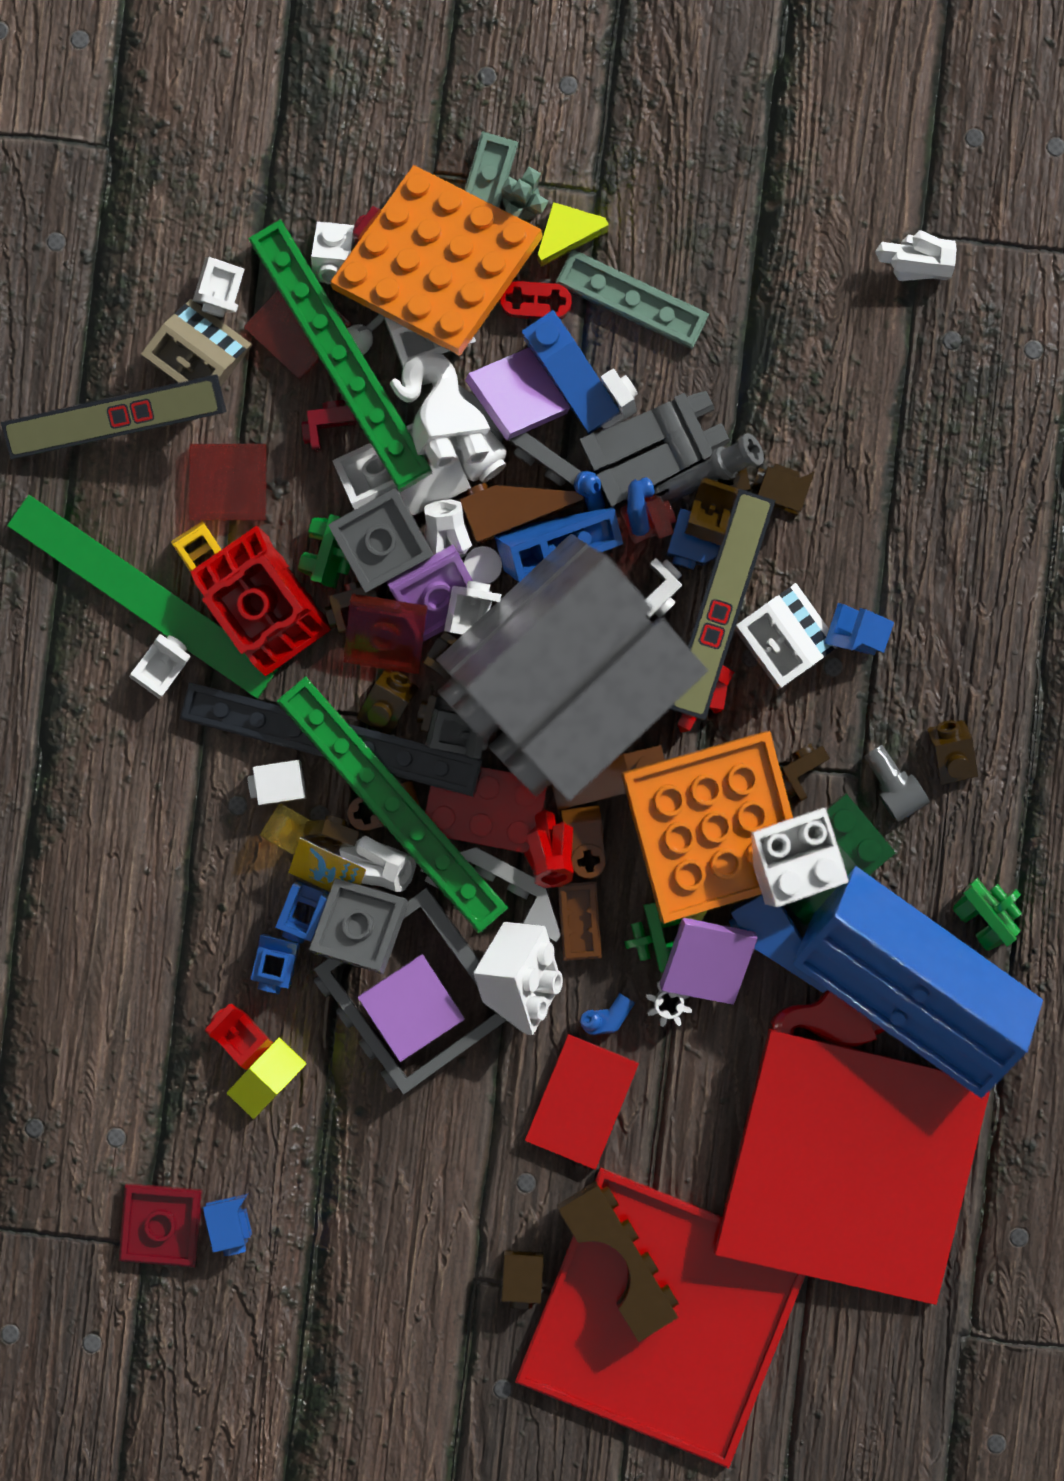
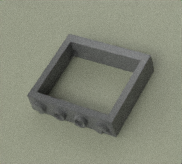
M428 888L424 889L408 901L409 904L404 918L421 907L476 983L473 973L480 963L479 958ZM327 959L314 969L318 975L313 979L317 987L326 998L331 994L340 1005L336 1010L340 1019L348 1029L352 1026L356 1027L363 1037L358 1043L370 1060L375 1057L378 1058L385 1068L380 1073L388 1086L393 1091L399 1088L403 1094L506 1021L505 1018L496 1012L407 1077L331 972L343 962Z

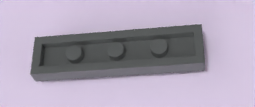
M458 384L459 393L463 399L481 412L490 427V431L499 441H506L477 397ZM525 432L506 441L516 448L513 455L530 467L535 462L547 470L544 477L561 489L565 484L572 489L574 488L575 477L581 471Z

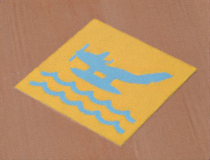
M300 838L288 873L330 892L335 878L361 885L367 869Z

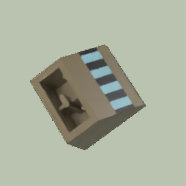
M190 299L161 326L141 355L147 362L176 383L217 374L220 386L222 387L252 344L215 316L201 311L202 307Z

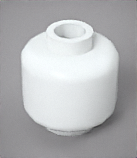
M490 430L485 436L489 453L482 462L468 464L465 462L462 451L454 450L466 478L470 481L480 480L482 483H485L499 474L506 466L504 459L507 455V450Z

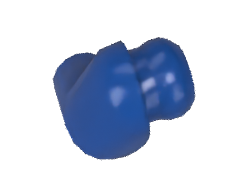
M647 477L641 478L638 481L634 479L628 486L627 514L631 532L636 536L645 535L650 530L645 498H651L655 493L652 481Z
M619 993L609 1009L588 1010L584 1012L580 1018V1024L591 1035L614 1033L619 1030L635 1002Z

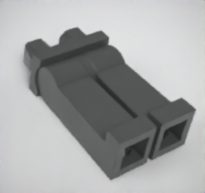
M707 391L695 393L688 397L684 392L674 397L675 400L596 434L592 433L579 439L580 445L594 473L601 472L661 442L664 443L619 466L597 474L601 480V489L610 507L616 508L627 502L628 486L634 479L638 481L641 478L647 477L655 487L657 484L669 480L698 463L710 459L715 449L724 447L730 442L722 423L705 431L702 430L698 418L715 410Z

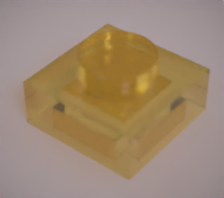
M279 803L260 836L287 852L294 854L299 839L302 837L306 821L311 820Z

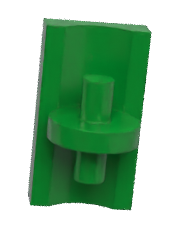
M330 514L329 519L312 518L308 531L309 537L322 541L318 555L304 552L301 555L298 571L311 577V581L336 589L339 575H348L351 566L328 526L341 517Z
M976 878L968 884L962 897L953 907V911L965 923L979 913L988 924L976 933V937L986 951L992 950L1003 943L1008 947L1016 941V936L1021 931L1013 922L1022 914L1013 903L1021 895L1016 888L1006 894L999 884H996L988 891L981 881Z
M651 902L643 904L650 935L645 936L642 921L633 923L631 927L634 938L624 941L625 949L636 947L639 960L643 961L651 959L648 944L653 943L659 971L662 973L665 970L674 941L665 943L662 928L681 924V918L667 923L661 922L656 903Z

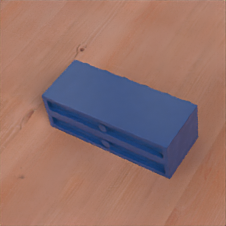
M855 866L847 875L849 882L839 885L813 914L792 965L982 1099L1027 1053L1043 999Z

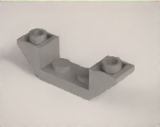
M477 847L460 852L468 862L475 864L474 869L480 876L492 882L496 876L510 882L507 890L526 900L530 893L536 896L523 924L545 926L549 939L558 941L560 932L547 890L536 885L533 876ZM427 876L424 881L438 888Z

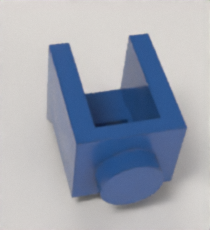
M838 603L824 644L875 656L876 651L885 652L894 622L866 609L860 608L858 611L845 604Z
M296 880L290 889L275 928L283 930L282 936L300 944H303L304 940L311 942L330 893ZM298 901L316 908L310 924L293 918Z
M260 935L251 980L259 982L257 989L280 994L281 987L287 989L291 987L300 943L272 938L271 935ZM267 955L284 958L280 977L263 973Z
M248 1194L208 1202L206 1206H203L213 1252L223 1250L224 1256H231L246 1251L245 1244L248 1242V1238L251 1237L252 1231L247 1209H241V1206Z

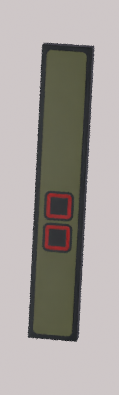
M214 374L5 420L1 422L10 459L223 414L227 410L218 375Z
M742 489L738 490L726 534L720 545L688 644V648L709 671L682 695L669 710L705 721L776 500Z

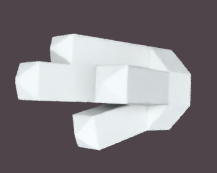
M920 230L914 236L908 234L901 241V244L881 242L876 249V255L879 262L892 264L894 274L899 281L932 278L949 280L952 278L955 268L957 249L955 241L939 239Z
M448 499L433 501L424 507L426 518L424 538L433 554L435 555L445 548L454 545L461 558L467 555V551L472 544L464 525L461 502Z
M366 835L357 840L355 847L339 848L342 858L367 869L362 884L382 886L395 892H402L412 881L416 862L408 853L379 843Z

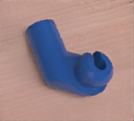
M589 471L578 473L574 480V489L577 494L583 496L588 511L603 509L606 503L601 491V480L599 477L596 476V473Z

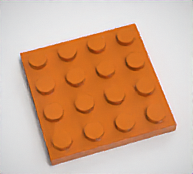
M413 165L330 283L333 290L461 356L543 238L542 230Z
M764 731L621 773L661 922L667 923L762 894L753 868L751 832L793 818L770 731Z

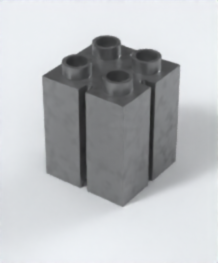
M572 534L562 541L527 576L501 598L500 602H497L436 659L452 677L437 692L483 741L488 739L498 728L503 731L488 747L535 797L552 783L569 801L709 670L662 618L652 624L646 616L654 609L607 556L588 546Z

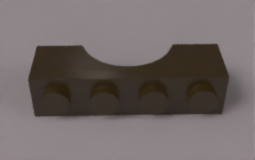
M595 1181L557 1204V1208L578 1243L589 1241L605 1243L616 1249L625 1259L628 1268V1280L626 1288L616 1304L636 1339L640 1342L676 1320L678 1316L673 1308L679 1305L668 1284L661 1288L653 1276L659 1270L648 1251L642 1255L639 1253L633 1243L639 1237L629 1220L626 1219L622 1222L619 1220L613 1210L619 1204L609 1187L606 1186L601 1189Z

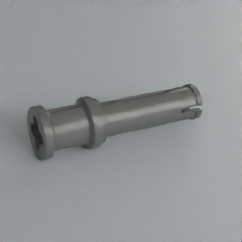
M746 433L740 436L739 442L727 448L719 447L715 449L710 459L663 483L657 484L655 486V494L665 492L664 495L657 498L663 506L668 507L681 498L697 491L702 478L714 481L719 479L729 481L737 477L739 471L749 466L757 467L763 464L764 454L759 442L753 435Z

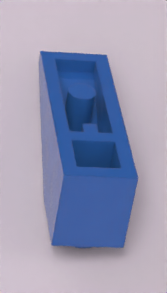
M554 310L522 330L526 345L531 349L568 402L571 410L588 434L620 414L618 407Z
M610 507L529 523L496 535L495 540L504 572L520 582L570 534L599 552L622 545L623 540L615 509Z
M762 894L747 898L731 908L733 918L729 920L730 926L755 932L758 939L754 949L819 991L825 992L828 990L792 965L803 938L783 905L779 907L767 905Z

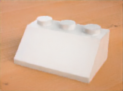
M414 423L406 426L412 438ZM370 443L332 460L354 510L396 487ZM427 454L423 455L433 474L406 490L399 492L412 515L423 512L424 507L433 501L454 498L471 488L458 457L452 465L446 468L434 469Z

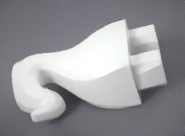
M427 353L405 363L402 369V384L397 379H392L390 382L393 391L401 400L413 402L420 395L421 385L430 383L433 385L432 391L417 412L413 424V441L418 455L427 454L434 469L446 468L452 465L457 458L454 450H461L465 462L468 464L482 462L489 453L485 436L490 427L481 412L460 395L457 374L450 361L442 354Z

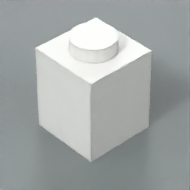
M300 760L253 767L254 775L248 776L251 799L257 798L258 805L307 798Z

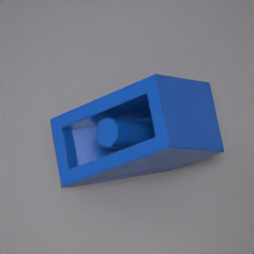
M680 508L666 556L673 557L672 564L694 570L695 564L704 566L715 560L720 545L684 534L690 511Z

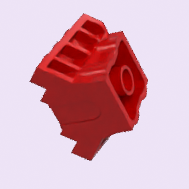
M257 525L190 571L196 586L204 596L202 600L240 653H245L252 664L265 676L332 630L326 616L315 606L311 595L301 586L291 572L284 557L273 547L269 536Z

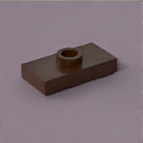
M596 881L567 883L562 887H558L563 961L602 958Z

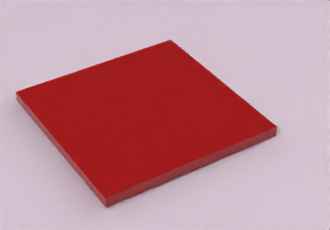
M769 1029L714 1254L937 1305L990 1091L981 1099L939 1068Z
M600 1167L595 1181L601 1189L606 1186L609 1187L619 1204L613 1210L621 1222L626 1219L629 1220L639 1237L638 1240L633 1242L639 1253L642 1255L648 1251L659 1272L653 1276L659 1286L662 1288L668 1284L679 1303V1305L673 1308L678 1318L638 1342L616 1304L623 1294L628 1280V1268L625 1259L616 1249L605 1243L595 1241L578 1243L573 1235L515 1383L729 1469L806 1275L715 1255L714 1248L722 1220L721 1215Z

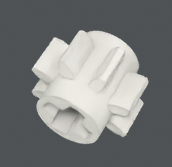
M658 981L657 987L659 992L656 996L646 994V998L653 1001L655 1006L649 1009L647 1014L652 1016L659 1013L661 1016L660 1026L662 1027L666 1024L667 1019H674L675 1023L680 1026L681 1020L679 1015L682 1011L692 1013V1009L684 1005V999L689 998V996L662 991L659 985L660 981ZM668 993L671 998L679 997V1002L675 1004L676 1011L674 1013H669L667 1009L660 1011L659 1005L663 1003L661 996Z

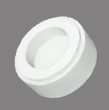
M481 546L472 549L464 560V565L474 582L491 584L501 574V558L495 550L489 547Z

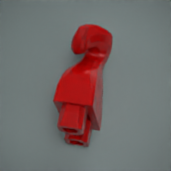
M829 990L825 991L819 999L812 1003L791 1005L780 1010L770 1022L773 1030L794 1034L795 1028L802 1027L829 1042L846 1047L859 1046L876 1040V1035L885 1031Z

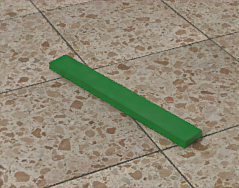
M278 220L249 237L248 239L399 492L406 490L433 474L424 456L418 455L411 434L282 220Z
M31 495L26 497L8 523V527L167 637L169 635L181 641L189 652L257 699L260 698L280 669L278 667L267 676L263 675L252 664L245 653H240L222 627Z
M306 676L277 700V704L478 934L508 909L504 902Z

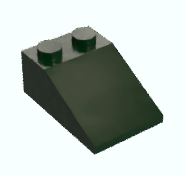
M842 794L826 807L847 875L855 866L870 875L896 853L847 794ZM838 886L787 903L786 905L805 926L811 921L817 909Z

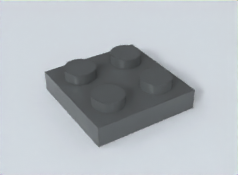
M397 487L328 525L365 593L434 555Z
M335 878L309 950L319 956L384 974L409 902L399 896Z

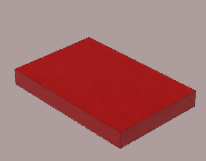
M568 1033L525 1141L596 1170L639 1062Z

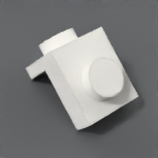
M317 222L311 266L318 282L331 284L330 281L352 252L354 225Z
M206 257L193 298L194 302L203 304L201 311L218 317H224L225 312H236L238 305L235 304L244 268Z
M614 368L603 374L601 380L618 407L620 414L602 425L603 430L621 423L637 412L634 397L638 393L626 375L620 378Z
M655 558L649 566L664 582L646 599L654 609L646 616L648 619L653 614L661 618L676 603L671 597L682 587V584L678 581L682 576L681 573L667 559L661 563Z
M468 581L467 587L452 586L444 631L463 635L490 610L492 601L500 602L501 594L489 592V584Z
M159 634L129 677L161 699L191 656L185 652L187 647L181 641L170 635L165 638Z

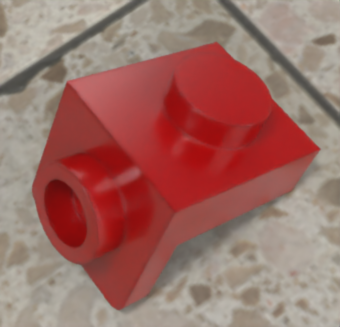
M229 1004L226 1008L219 1010L212 1017L211 1023L205 1028V1032L211 1038L218 1041L238 1065L245 1070L273 1044L244 1011L233 1004Z

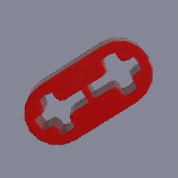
M514 281L511 282L500 298V304L503 311L510 317L539 320L551 311L549 304L538 303V299H550L552 293L556 292L559 293L560 300L566 301V304L560 305L558 311L555 312L561 320L570 312L572 299L570 292L563 285ZM514 290H521L522 297L534 298V303L523 302L520 305V309H513L512 302L506 301V297L513 296Z

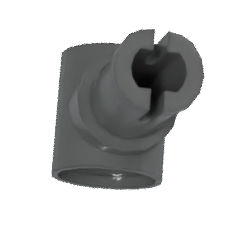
M880 745L864 756L882 785L879 787L882 792L879 794V797L896 823L901 822L930 803L925 791L912 774L907 776L905 771L901 773L883 745Z

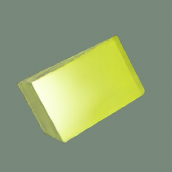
M553 202L538 251V262L541 267L571 252L572 249H576L608 232L609 224L606 218Z
M279 1037L228 1090L227 1094L246 1113L255 1119L307 1063Z

